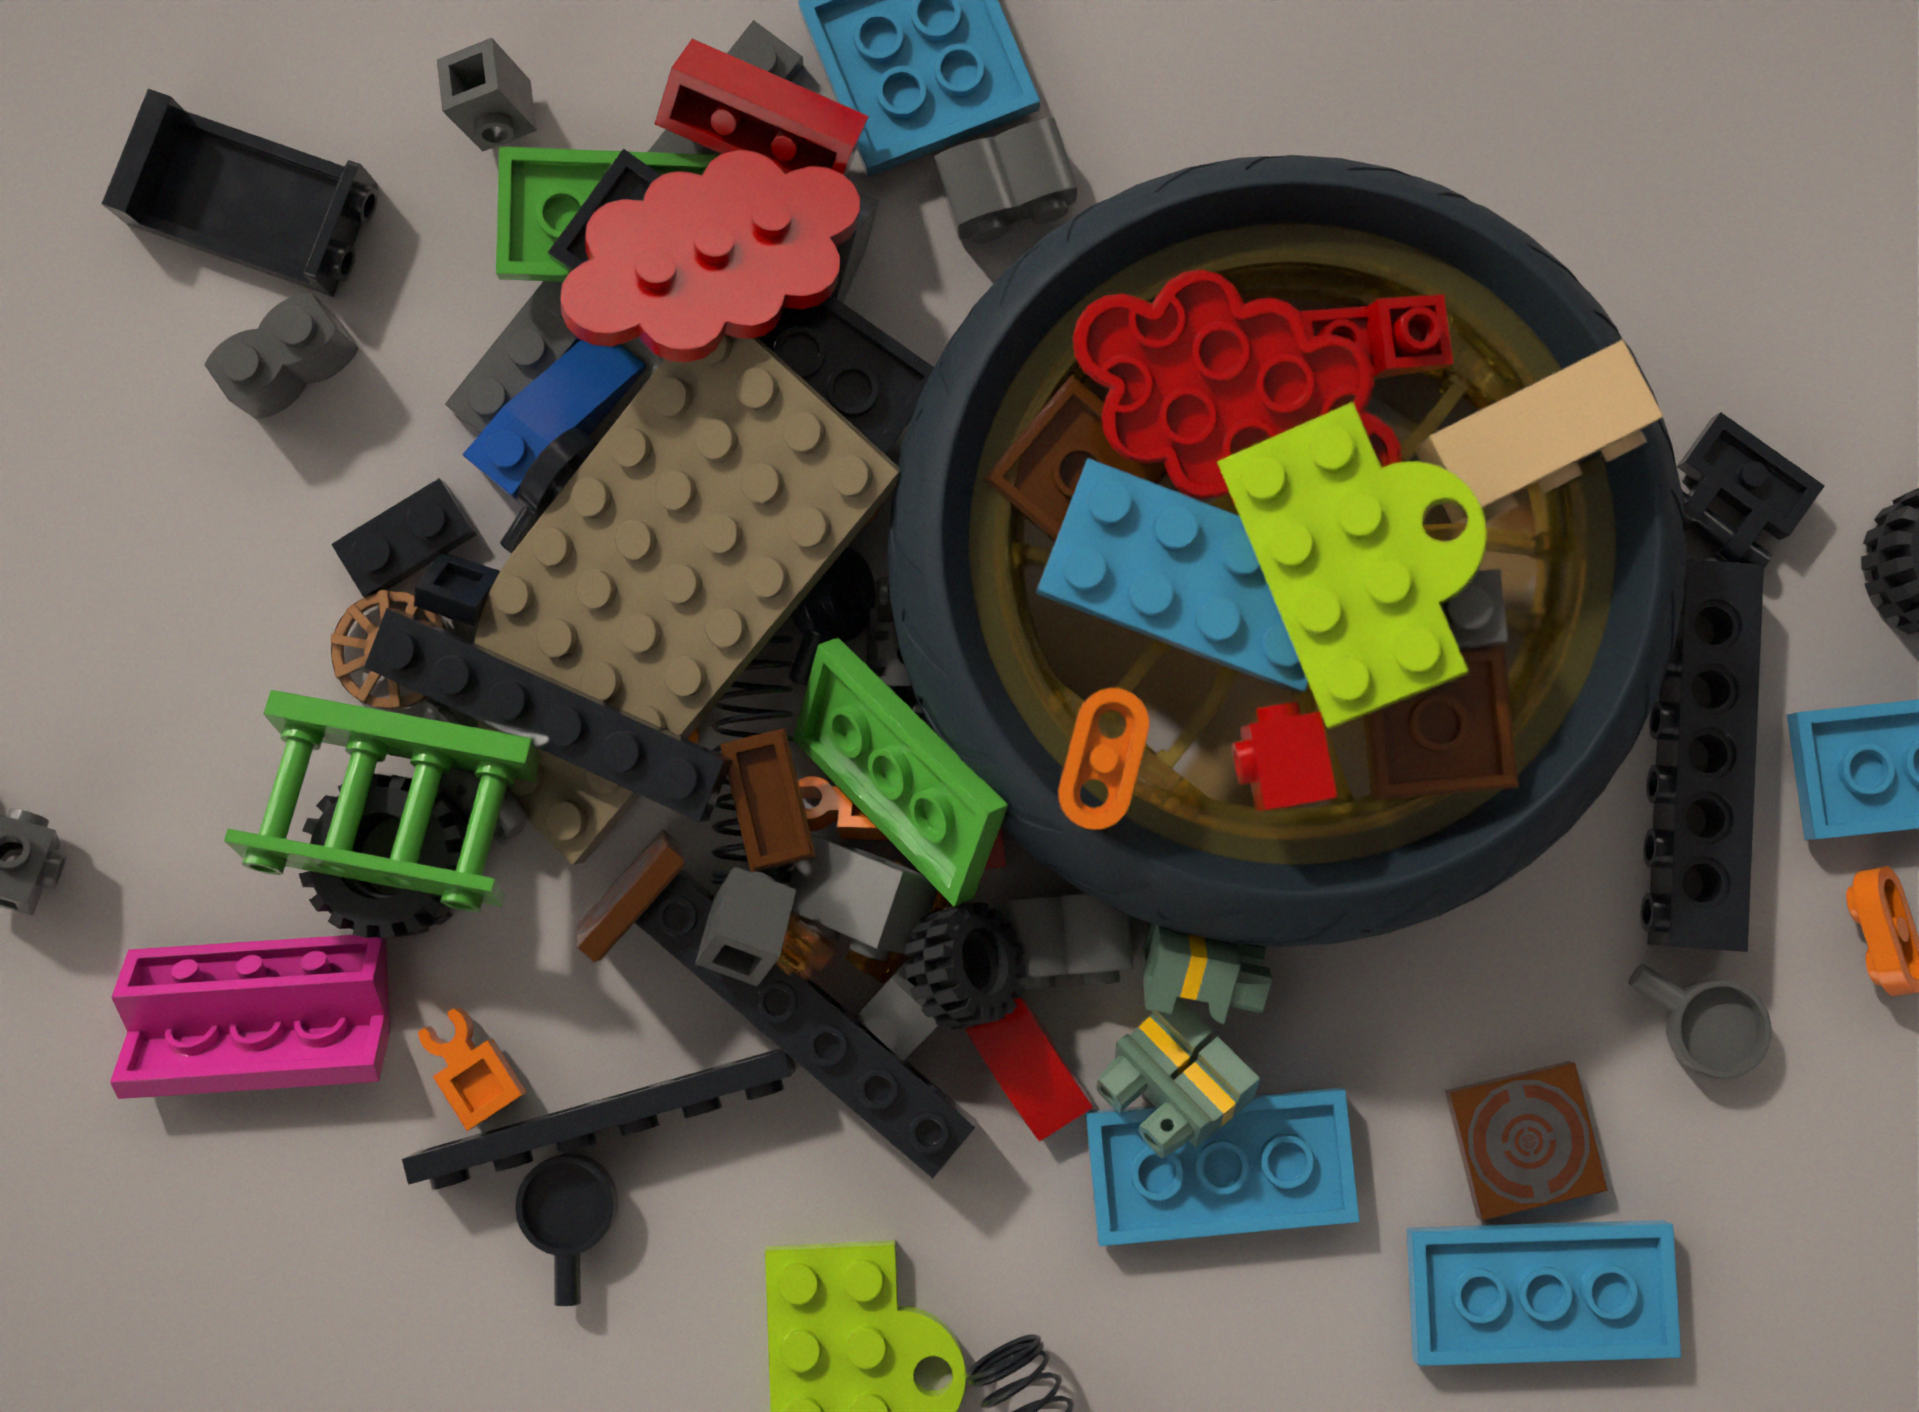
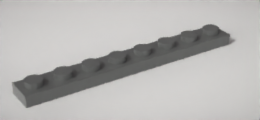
M755 20L751 22L727 52L731 56L790 82L804 67L803 57ZM666 129L648 150V152L721 155L717 151ZM543 281L445 403L451 411L480 433L506 403L581 340L566 327L561 314L560 297L563 282Z

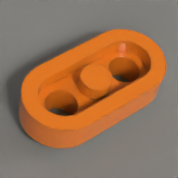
M1107 688L1092 694L1083 703L1076 718L1059 783L1058 800L1065 816L1082 828L1096 830L1114 825L1124 816L1131 801L1149 731V717L1141 700L1127 690ZM1115 712L1123 718L1125 728L1120 737L1110 739L1101 734L1098 728V721L1102 714ZM1089 780L1101 782L1107 791L1105 802L1097 808L1086 806L1080 797L1082 785Z
M1888 866L1857 872L1853 879V886L1847 888L1846 902L1851 917L1862 926L1868 946L1865 956L1866 967L1871 980L1877 986L1882 985L1883 989L1893 997L1919 993V937L1898 876Z

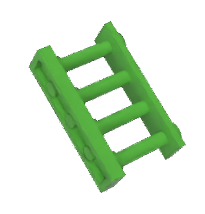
M270 690L263 715L280 733L281 740L286 742L259 834L227 829L224 842L243 858V866L272 875H283L286 866L442 896L440 901L442 904L469 912H480L482 904L503 907L506 894L495 878L485 877L483 873L506 786L514 785L515 779L535 782L541 756L532 738ZM322 743L346 747L345 751L351 756L325 845L320 846L286 839L312 751L319 750ZM386 755L411 759L410 764L416 767L390 859L352 852L377 762L385 761ZM451 767L476 771L475 776L480 779L456 871L417 864L442 774H448Z

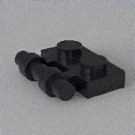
M1722 412L1710 419L1677 465L1678 469L1697 481L1688 494L1682 490L1685 531L1691 528L1717 546L1715 554L1727 562L1736 563L1738 561L1739 563L1764 565V568L1771 560L1773 554L1755 542L1760 532L1764 529L1778 540L1790 536L1825 487L1821 482ZM1715 496H1718L1743 514L1735 526H1732L1707 508Z

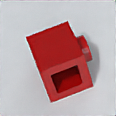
M1299 701L1256 709L1258 722L1240 727L1242 741L1232 743L1233 760L1240 785L1251 783L1255 810L1264 811L1337 798L1321 711L1301 715Z

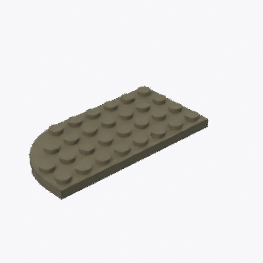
M724 335L718 348L704 359L689 363L672 362L664 359L506 561L489 591L480 616L474 643L688 739L894 491L901 475L900 468L758 337L746 339ZM476 719L477 726L480 729L505 733ZM537 748L541 761L535 782L515 779L514 785L506 787L529 816L528 821L572 865L584 863L640 795Z

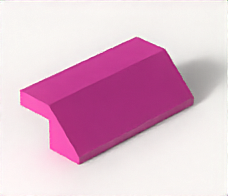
M341 935L128 949L111 996L127 1031L110 1080V1084L118 1099L380 1081L390 1034L387 946L385 938Z

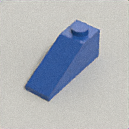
M580 340L506 403L462 455L479 471L519 502L517 494L520 484L539 454L555 438L571 428L578 427L590 436L645 371L647 366L621 344L599 346Z

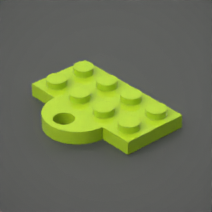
M1353 402L1218 461L1220 470L1329 730L1468 674V669L1440 607L1458 596L1471 583L1481 566L1486 549L1484 514L1476 496L1464 481L1442 467L1423 462H1401L1381 468ZM1443 503H1450L1460 507L1468 519L1467 527L1462 535L1449 542H1440L1432 539L1423 528L1424 518L1428 511L1434 506Z
M896 1240L766 1247L765 1272L771 1412H957L963 1399L966 1384L963 1351L952 1330L941 1319L923 1309L898 1306ZM926 1357H940L950 1365L952 1377L943 1388L929 1390L917 1382L914 1375L915 1367Z

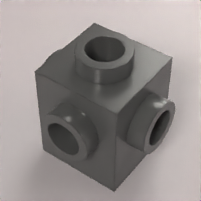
M10 809L7 816L0 815V907L32 916L43 888L54 889L56 887L67 856V852L58 850L60 841L56 830L47 828L49 820L35 813L20 809ZM21 855L14 861H6L11 856Z

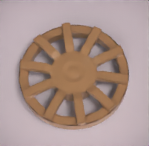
M387 590L370 594L348 607L339 620L334 634L331 633V658L335 676L353 697L365 704L393 710L414 706L428 698L416 691L400 697L399 683L388 678L389 698L375 697L371 695V692L381 675L371 671L361 688L350 676V673L365 666L379 629L363 613L379 605L380 619L382 621L386 608H390V602L408 603L405 612L415 616L420 608L414 607L415 595ZM421 609L432 621L431 624L450 632L446 621L441 615ZM355 621L369 634L366 640L347 636ZM348 646L364 649L365 655L345 663L344 648Z

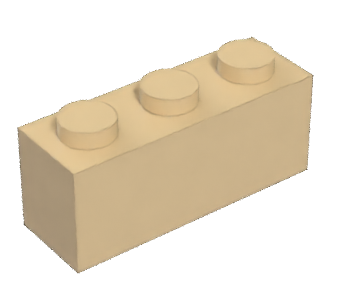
M1621 340L1429 436L1414 450L1420 462L1442 467L1464 481L1480 503L1485 523L1518 507L1519 504L1513 494L1537 482L1542 493L1545 494L1582 475L1583 472L1577 463L1578 461L1601 451L1606 462H1609L1646 443L1647 441L1641 430L1664 416L1624 340ZM1443 503L1453 524L1467 518L1460 507L1450 503Z

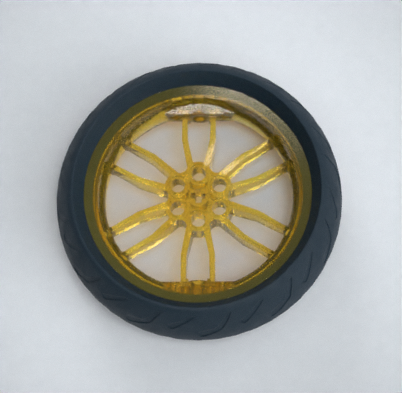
M1302 155L1241 157L1188 167L1132 186L1109 199L1087 208L1047 234L1003 272L971 308L967 317L943 349L916 405L901 448L898 463L901 475L891 496L887 551L890 601L899 649L915 698L929 727L977 776L985 781L1008 804L1000 828L1037 861L1082 892L1130 916L1179 933L1227 943L1277 947L1324 945L1391 933L1439 917L1485 895L1533 863L1564 836L1598 799L1632 750L1661 689L1675 646L1684 598L1686 564L1683 493L1672 442L1662 417L1641 430L1647 441L1641 446L1609 462H1606L1601 452L1591 462L1578 463L1583 472L1582 475L1545 494L1542 493L1537 482L1526 487L1533 514L1535 535L1486 527L1485 551L1526 555L1536 559L1537 565L1535 591L1530 614L1505 610L1507 631L1515 632L1523 638L1519 651L1507 674L1518 787L1371 800V793L1356 798L1350 791L1323 720L1337 798L1328 799L1327 805L1256 811L1253 806L1210 798L1174 771L1173 768L1220 709L1239 673L1237 670L1219 664L1202 702L1166 751L1160 749L1155 752L1145 744L1131 801L1124 816L1114 825L1103 829H1086L1074 824L1065 816L1060 807L1058 788L1076 718L1085 701L1061 683L1048 659L1035 626L1025 579V569L1028 567L1038 566L1046 568L1053 548L1032 546L1024 541L1026 518L1013 508L1009 500L983 479L1071 375L1085 387L1092 380L1078 363L1073 346V334L1077 320L1088 305L1103 296L1115 294L1130 295L1153 304L1156 296L1168 281L1183 272L1197 270L1220 274L1235 286L1243 302L1275 298L1279 300L1316 302L1339 308L1366 307L1375 300L1383 298L1444 294L1453 364L1446 368L1421 372L1441 383L1442 385L1438 390L1443 394L1406 440L1400 444L1402 462L1408 460L1415 453L1414 449L1436 431L1461 397L1481 411L1623 340L1617 327L1599 302L1580 284L1565 265L1530 235L1487 207L1476 204L1463 195L1440 184L1393 168L1333 157ZM1625 342L1631 356L1633 357L1640 373L1642 374L1650 392L1652 393L1658 405L1655 394L1652 388L1650 387L1633 351ZM1024 453L1003 476L1014 487L1016 486ZM1229 494L1218 497L1217 501L1209 503L1211 506L1240 516ZM1461 523L1423 525L1427 535L1440 542H1449L1457 539L1467 527V524ZM1156 640L1140 655L1116 688L1132 692L1155 662L1174 648V646ZM1309 682L1305 692L1297 694L1291 691L1293 702L1299 701L1301 715L1320 711ZM1106 712L1100 716L1098 728L1103 736L1115 739L1122 735L1125 727L1116 722L1120 717L1117 713ZM1089 780L1082 785L1080 797L1086 806L1097 808L1105 802L1107 791L1101 782Z

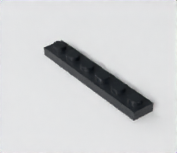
M386 608L364 668L500 731L532 738L537 748L698 822L709 821L733 761L728 757L400 609Z
M781 1048L422 1149L402 1159L407 1182L410 1185L429 1179L432 1190L441 1189L471 1179L469 1168L493 1161L495 1172H500L534 1161L531 1151L533 1149L556 1143L558 1154H563L597 1143L594 1132L619 1125L621 1136H626L660 1125L657 1114L682 1107L684 1118H690L721 1108L720 1096L745 1090L747 1100L765 1097L783 1091L785 1088L782 1079L792 1076L796 1071L794 1060Z

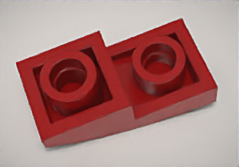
M1444 294L1383 298L1375 300L1366 307L1300 311L1307 325L1310 338L1332 334L1350 339L1364 350L1373 367L1374 379L1441 369L1453 364Z
M1022 997L1013 999L1017 1007L1012 1013L1005 1014V1018L965 1028V1031L1019 1115L1040 1142L1094 1107L1088 1093L1055 1049L1052 1037Z

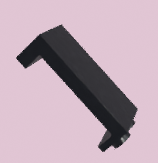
M148 88L101 204L129 226L334 297L339 281H345L353 269L356 255L354 243L362 223L367 224L374 215L378 201L376 181L360 163L348 160L346 165L342 166L187 112L171 96Z

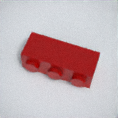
M692 38L671 67L654 124L721 154L735 150L757 152L770 158L784 174L797 169L816 166L830 168L846 177L869 116Z

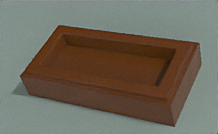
M782 728L721 743L723 756L733 760L727 775L750 872H759L817 857L786 729Z

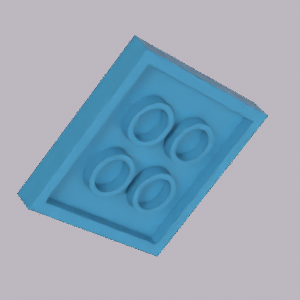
M998 0L798 1L801 16L836 101L869 116L857 147V152L867 177L1039 111L1040 99Z

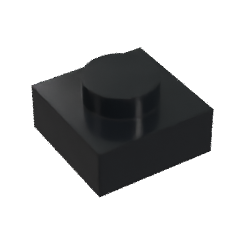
M441 552L415 586L414 607L475 626L480 619L489 591L500 570Z

